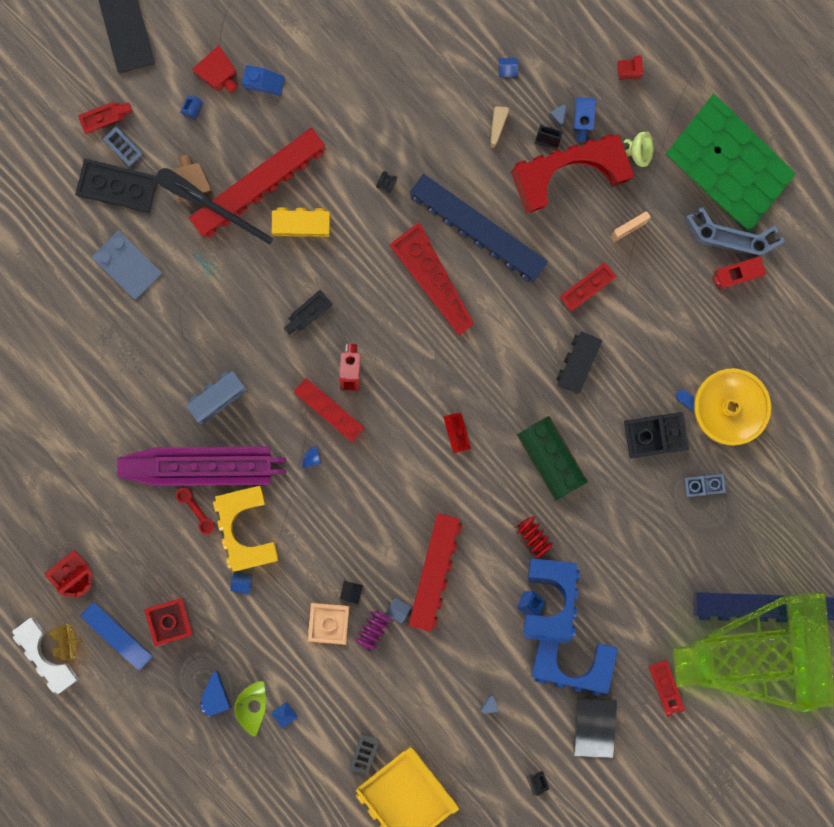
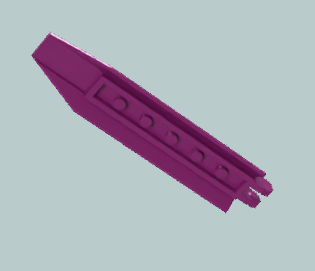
M270 446L154 447L118 457L117 477L153 486L270 485L271 474H286L284 469L271 470V462L284 463L286 458H271Z

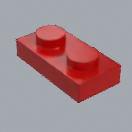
M462 413L443 416L453 454L470 450L471 446Z

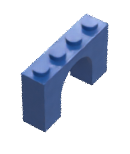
M531 558L528 582L549 584L556 587L564 597V609L559 614L551 617L526 615L523 638L570 643L571 637H575L576 626H572L573 619H576L577 607H574V600L578 599L579 592L575 585L576 581H579L580 570H577V563Z
M538 640L531 677L535 678V682L546 684V681H552L554 686L565 688V685L573 686L572 690L584 692V689L592 690L591 694L603 696V693H609L617 647L597 643L593 663L589 671L582 676L570 677L563 674L557 665L556 657L559 642Z

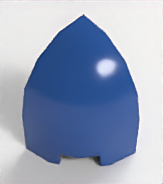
M317 445L310 448L304 454L302 468L321 465Z

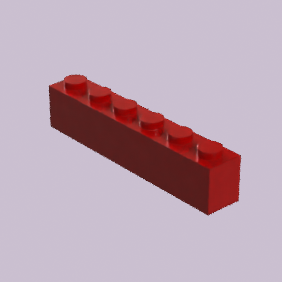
M437 513L408 626L430 632L432 628L436 629L438 617L435 616L436 610L441 609L443 598H440L441 591L446 590L448 582L445 579L446 571H451L453 563L449 559L451 553L456 551L458 542L454 541L456 534L460 535L462 528L459 518Z

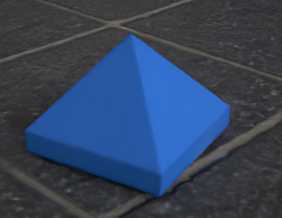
M287 701L271 713L282 729L298 717Z

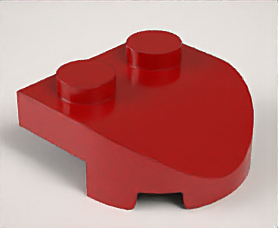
M75 549L44 573L45 577L56 587L58 593L64 597H80L91 587V569Z

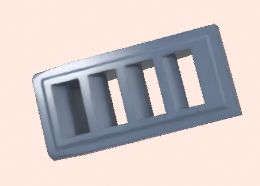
M117 126L102 139L129 167L143 154ZM118 134L119 137L111 143L110 140ZM123 139L125 142L117 149L115 146ZM129 145L130 148L122 154L121 151ZM134 150L136 153L128 160L126 156Z

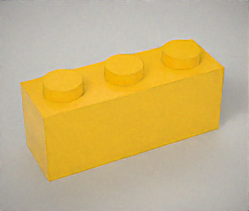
M279 207L277 210H272V235L330 237V211H326L324 208H315V211H307V208H296V211H288V208Z

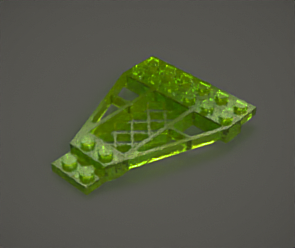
M825 592L784 596L691 643L692 646L673 647L677 687L692 685L706 688L712 687L791 708L798 712L817 710V707L834 706V682ZM782 604H786L787 629L762 632L760 615ZM756 618L757 631L755 633L721 636ZM776 639L771 645L765 641ZM756 641L752 647L745 643ZM780 641L788 645L782 654L775 649V646ZM761 642L768 647L763 655L755 651ZM737 643L732 649L725 645ZM741 644L749 649L743 658L735 652ZM721 647L729 651L724 659L716 655ZM771 651L779 656L773 664L766 659ZM789 651L791 654V661L785 657ZM752 653L759 657V660L754 665L746 661ZM732 655L740 660L734 668L727 663ZM713 657L720 661V664L715 669ZM782 659L790 664L785 671H781L776 667ZM763 661L770 666L765 673L757 669ZM743 663L751 668L746 675H742L737 671ZM723 665L731 670L726 677L717 673ZM793 679L794 702H788L767 695L766 682ZM762 682L763 694L729 685Z

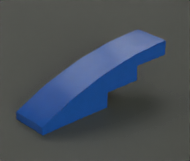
M94 601L80 615L102 638L138 670L153 657L120 623Z

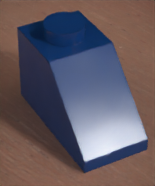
M246 65L242 84L244 89L281 96L285 77L265 68Z
M218 671L212 673L201 697L200 707L203 714H207V717L231 708Z

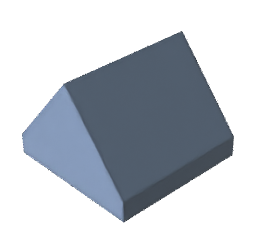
M566 105L556 108L549 114V117L559 128L563 127Z
M395 597L386 615L403 623L411 606Z
M489 694L480 708L483 714L498 712L494 696Z

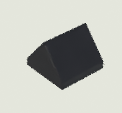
M344 580L340 599L358 604L363 585Z
M543 771L527 776L533 795L538 796L549 790Z

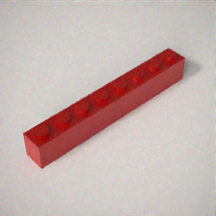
M311 127L212 201L234 215L238 214L241 216L252 203H259L267 192H274L279 187V183L289 181L294 176L293 173L298 169L301 171L309 165V161L313 158H320L325 153V144ZM206 206L189 217L204 239L206 237H213L218 232V228L221 226L226 227L231 223V221Z

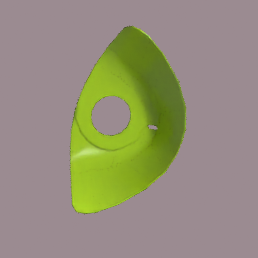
M258 681L248 686L239 694L235 702V716L244 730L252 736H257L265 714L266 693L264 681ZM253 700L258 701L261 705L260 710L256 713L251 712L248 708L249 703Z

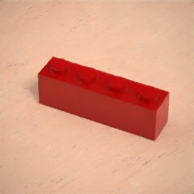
M307 378L295 389V395L351 443L364 431L365 428Z

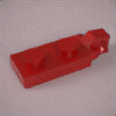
M112 102L82 113L78 117L84 133L88 134L125 119L124 115L133 112L129 102L120 105L119 102Z

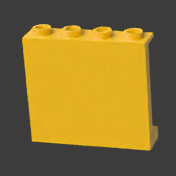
M411 745L356 788L358 794L355 796L362 805L365 803L369 807L368 813L374 820L376 818L381 823L379 827H435L451 813L454 814L459 810L457 803Z

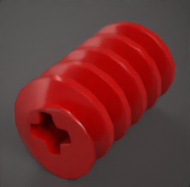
M532 516L514 528L520 527L517 534L524 533L521 540H528L526 547L533 546L530 553L537 552L534 558L537 559L550 550L553 542L546 543L549 536H541L544 529L537 530L540 523L533 524L536 517Z

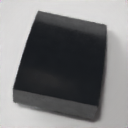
M684 412L624 421L630 459L689 450Z
M577 698L574 756L613 758L617 700Z

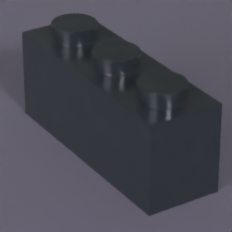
M582 331L579 335L575 334L571 343L574 348L571 353H567L564 359L566 366L564 370L560 369L556 380L559 383L557 386L579 394L603 340Z

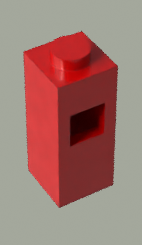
M759 256L717 269L712 278L714 285L718 286L719 290L761 278L766 275Z

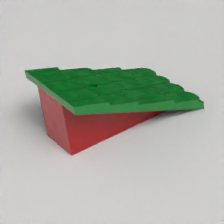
M714 93L665 154L748 233H750L796 174Z

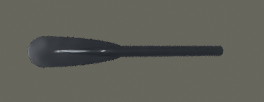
M163 168L158 171L156 181L161 187L186 200L208 207L269 245L272 243L274 238L209 200L197 187L169 168Z

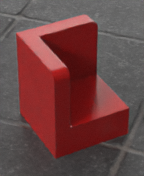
M642 55L634 56L633 60H619L617 62L618 80L641 79L643 75Z

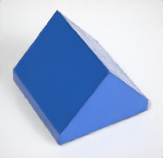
M499 58V77H518V58Z
M187 96L180 113L196 120L203 101L195 96Z
M234 572L230 591L250 594L253 575Z

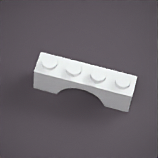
M35 617L29 618L12 631L14 634L13 639L26 650L24 652L25 656L29 661H34L37 665L36 671L41 677L45 676L48 681L47 686L53 693L59 694L79 680V677L69 663L57 665L49 662L44 657L41 650V641L46 632Z

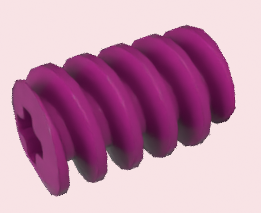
M376 609L377 612H370L373 619L366 618L369 625H362L365 632L358 631L361 638H354L356 643L372 652L370 648H377L374 641L381 642L378 635H385L382 628L389 629L386 622L392 623L394 621L378 609Z

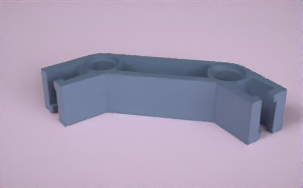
M704 207L684 219L699 243L750 257H761L785 242L783 237H781L780 239H775L776 243L769 245L765 239L768 234L771 233L772 235L779 232L776 226L759 235L713 224ZM694 214L700 216L703 222L701 227H698L692 219ZM703 229L710 232L709 238L702 236L701 231ZM754 243H760L762 251L755 250Z

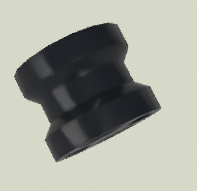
M383 171L376 188L384 189L386 193L390 194L398 177L395 175L390 176L388 172Z

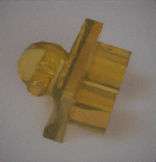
M71 624L56 626L57 628L50 630V638L59 642V647L52 650L53 658L61 659V661L76 658L77 643L82 642V638L76 639V632L72 631Z

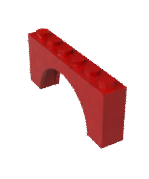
M612 134L605 135L596 142L595 139H592L579 147L578 144L572 145L563 152L556 150L547 157L540 155L526 163V160L518 162L510 171L526 214L544 209L548 205L547 186L553 173L562 167L574 164L593 167L608 179L611 187L629 182L635 177L619 134L612 136Z

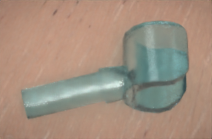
M197 252L194 254L204 267L205 274L210 275L206 272V267L212 266L215 270L214 265L208 264Z

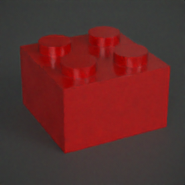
M184 597L144 609L154 646L194 635Z

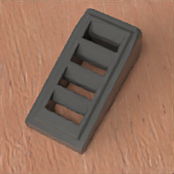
M361 733L349 771L368 776L380 739ZM364 741L373 744L374 746L373 748L362 745V742ZM360 748H361V749H364V750H367V751H370L371 754L368 755V754L359 752V751H360ZM361 756L369 760L368 762H365L357 759V757ZM355 763L366 766V769L355 767Z

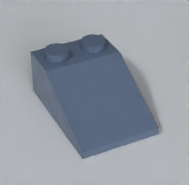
M119 230L91 257L135 300L162 274Z

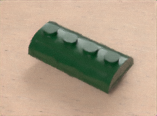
M550 416L517 434L555 501L588 482Z

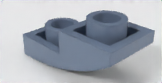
M724 474L685 478L687 497L727 493Z

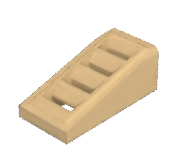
M494 107L490 139L491 148H495L510 108Z

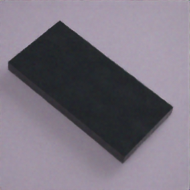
M99 0L118 73L155 64L138 0Z
M84 158L75 195L150 214L157 187L156 175Z

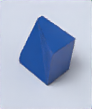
M534 590L526 591L523 593L517 608L525 615L540 616L546 601Z

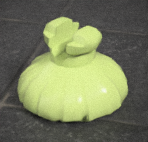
M640 132L633 141L630 139L624 140V145L629 146V149L625 150L627 157L632 156L638 166L647 167L652 160L654 152L651 134L649 132Z

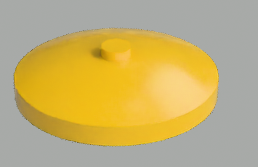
M724 369L710 375L701 383L694 398V415L698 426L708 438L723 445L735 446L754 440L764 431L771 415V400L766 387L755 375L741 369Z

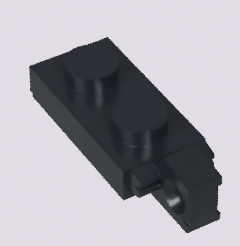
M319 290L288 318L291 322L284 327V330L289 335L296 329L300 332L333 304Z

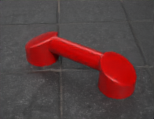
M180 488L176 492L178 502L188 504L200 521L198 528L202 534L212 533L215 528L214 521L204 515L193 500V492L189 488Z

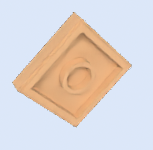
M644 212L615 229L610 237L613 243L645 225L651 218L649 213Z
M311 603L308 642L346 645L350 606Z

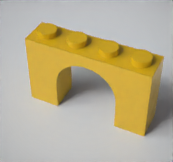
M262 486L215 496L216 501H213L215 512H219L220 520H217L219 530L224 532L225 538L222 539L224 550L228 549L229 557L226 558L228 568H232L233 572L279 561L275 542L247 547L239 543L233 533V522L239 513L247 509L266 505Z

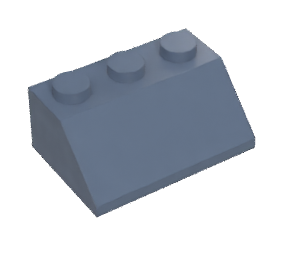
M228 371L224 372L219 376L220 380L217 383H210L204 388V393L200 396L196 394L188 400L189 404L186 406L199 424L203 425L248 391L233 371L230 373Z

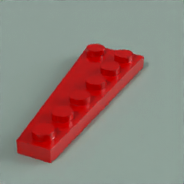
M419 222L389 244V247L458 336L474 325Z

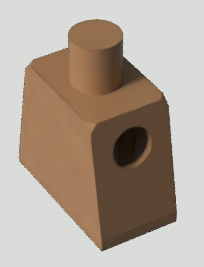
M190 155L180 156L179 162L181 167L174 168L173 171L192 183L206 196L213 194L200 164H192ZM175 194V199L178 203L187 201Z

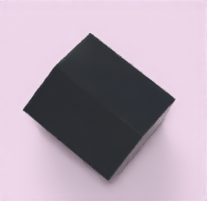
M540 125L535 144L557 150L563 132Z

